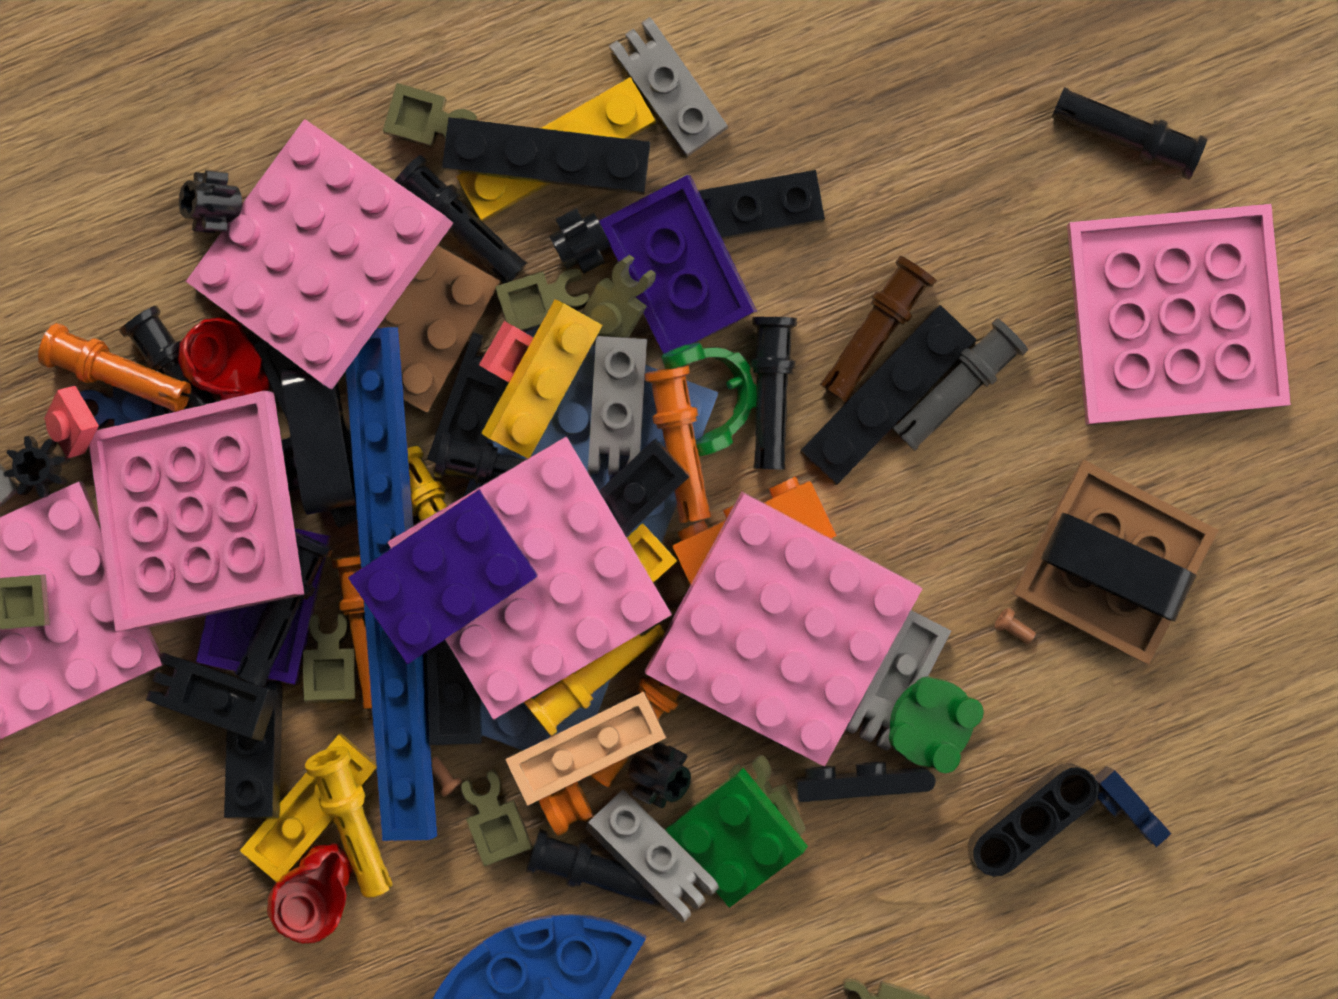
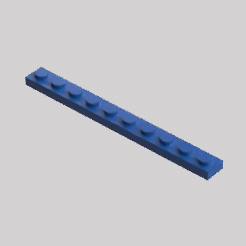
M398 327L377 328L346 370L361 568L391 549L387 543L389 540L413 527ZM364 602L382 841L430 840L437 837L431 748L429 745L424 657L422 654L407 664Z

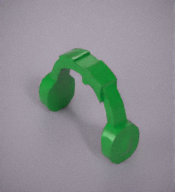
M692 343L663 354L661 359L664 368L673 369L712 357L723 362L732 372L734 378L726 382L728 389L731 390L737 387V402L731 418L721 427L696 439L699 456H705L718 452L733 443L732 435L741 428L749 417L751 409L756 406L757 386L753 382L749 364L739 352L733 353L723 348H702L700 343Z

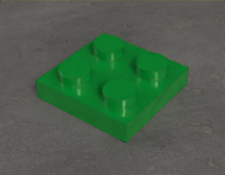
M744 768L679 816L665 829L715 879L719 886L716 893L729 908L802 855L808 847Z

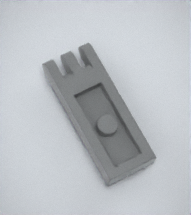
M649 17L641 24L645 33L652 39L645 44L638 33L632 29L625 36L634 48V53L629 56L624 46L617 40L609 45V48L628 76L632 78L640 93L682 152L688 157L727 130L728 125L657 25Z
M596 337L588 459L589 473L598 474L601 464L599 454L609 455L608 475H616L619 472L620 455L630 456L629 463L640 453L647 339Z
M911 610L845 730L850 733L856 732L865 717L866 720L859 734L860 738L871 742L880 727L883 726L876 745L886 751L892 747L889 743L890 717L896 701L917 680L929 676L951 630Z
M624 789L586 825L585 829L682 923L691 916V912L679 899L680 897L694 909H698L705 902L703 895L693 886L694 883L709 896L719 888L715 879Z

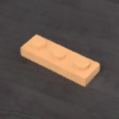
M642 692L505 760L528 806L667 737L645 692Z

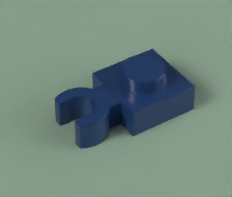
M114 386L112 398H108L105 394L94 390L79 392L84 401L94 400L98 404L99 411L94 417L99 425L98 428L105 426L109 420H114V426L168 414V408Z
M1106 766L1095 776L1098 787L1101 789L1097 799L1114 818L1123 813L1155 847H1158L1172 834L1114 769Z

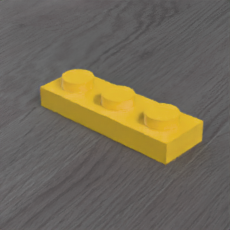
M554 299L481 434L527 459L530 458L603 325Z
M340 733L326 749L337 746L348 749L351 756L348 763L355 783L362 786L377 769V765ZM306 772L281 801L279 818L266 819L240 849V852L275 882L293 868L333 821L332 817L322 812L319 802L322 795L315 777L308 775Z

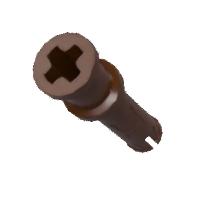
M899 256L895 263L898 268L881 292L875 291L871 297L873 300L870 304L873 308L845 347L833 368L820 383L824 389L844 402L848 401L856 385L869 369L898 324L904 325L905 322L908 323L912 318L910 310L925 288L933 287L937 281L924 269L903 256Z

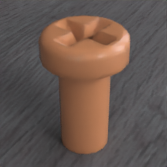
M1006 608L997 618L994 625L995 629L1000 632L1005 629L1028 645L1035 637L1036 632L1014 618L1015 612L1012 609Z
M438 756L431 759L432 774L443 788L440 794L443 797H447L455 792L462 785L463 781L460 777L454 779Z

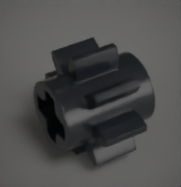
M205 170V173L195 172L194 181L188 180L182 185L179 193V210L184 218L194 219L192 224L193 231L206 233L226 232L227 223L232 222L240 215L242 195L237 186L227 185L228 173Z
M575 208L556 218L560 230L549 235L566 270L579 264L584 274L605 263L600 252L611 247V244L594 212L582 218L578 209Z
M25 436L24 449L20 451L7 450L6 453L13 459L12 469L7 470L3 474L4 477L16 478L21 482L18 486L17 494L27 495L33 486H36L40 498H46L50 495L49 485L53 483L67 484L68 481L65 477L61 476L62 465H66L71 460L70 458L67 459V457L57 456L53 452L57 446V442L47 439L42 447L38 448V443L34 437ZM36 459L45 460L46 468L39 470V475L29 474L28 467L34 465Z
M660 742L655 743L652 749L645 748L637 752L632 758L628 769L630 780L637 784L631 794L649 805L652 803L660 808H664L667 801L676 802L681 799L687 792L691 782V773L687 767L683 766L688 757L687 754Z

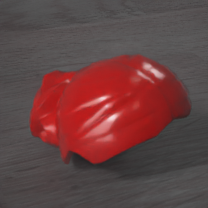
M222 318L204 319L192 327L180 342L178 361L184 376L200 390L220 395V401L260 391H269L268 378L261 369V358L253 344L246 337L240 323Z
M338 844L315 845L300 860L299 867L289 871L275 883L268 896L267 915L275 931L284 937L301 944L316 943L322 941L336 930L346 904L347 893L345 887L348 885L350 874L353 872V867L346 852Z

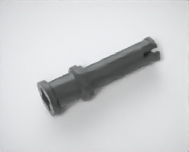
M996 318L992 322L993 329L972 349L965 348L961 352L962 356L959 357L961 364L903 420L892 427L914 451L982 384L985 387L993 385L997 381L996 374L1017 354L1023 356L1028 352V348L1022 340L1000 319Z

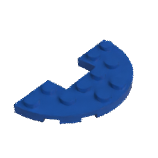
M548 915L525 920L494 933L464 955L445 977L433 999H610L646 940V935L612 920L588 915Z

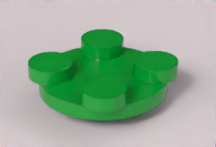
M929 676L922 677L907 688L896 701L890 717L889 743L893 749L917 765L933 767L941 773H950L958 767L961 760L960 753L969 742L973 728L983 718V706L978 700L968 697L960 687L947 680Z

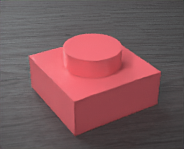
M504 321L479 366L510 382L533 337Z
M76 386L57 390L44 419L49 436L52 440L58 442L68 459L85 454L99 425Z

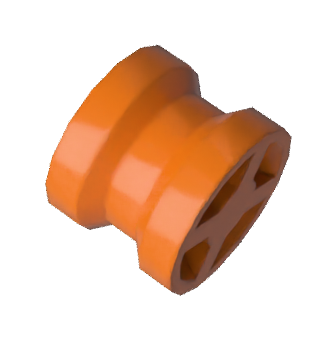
M578 781L539 800L540 806L557 836L566 833L570 824L578 820L587 822L594 817L590 804Z

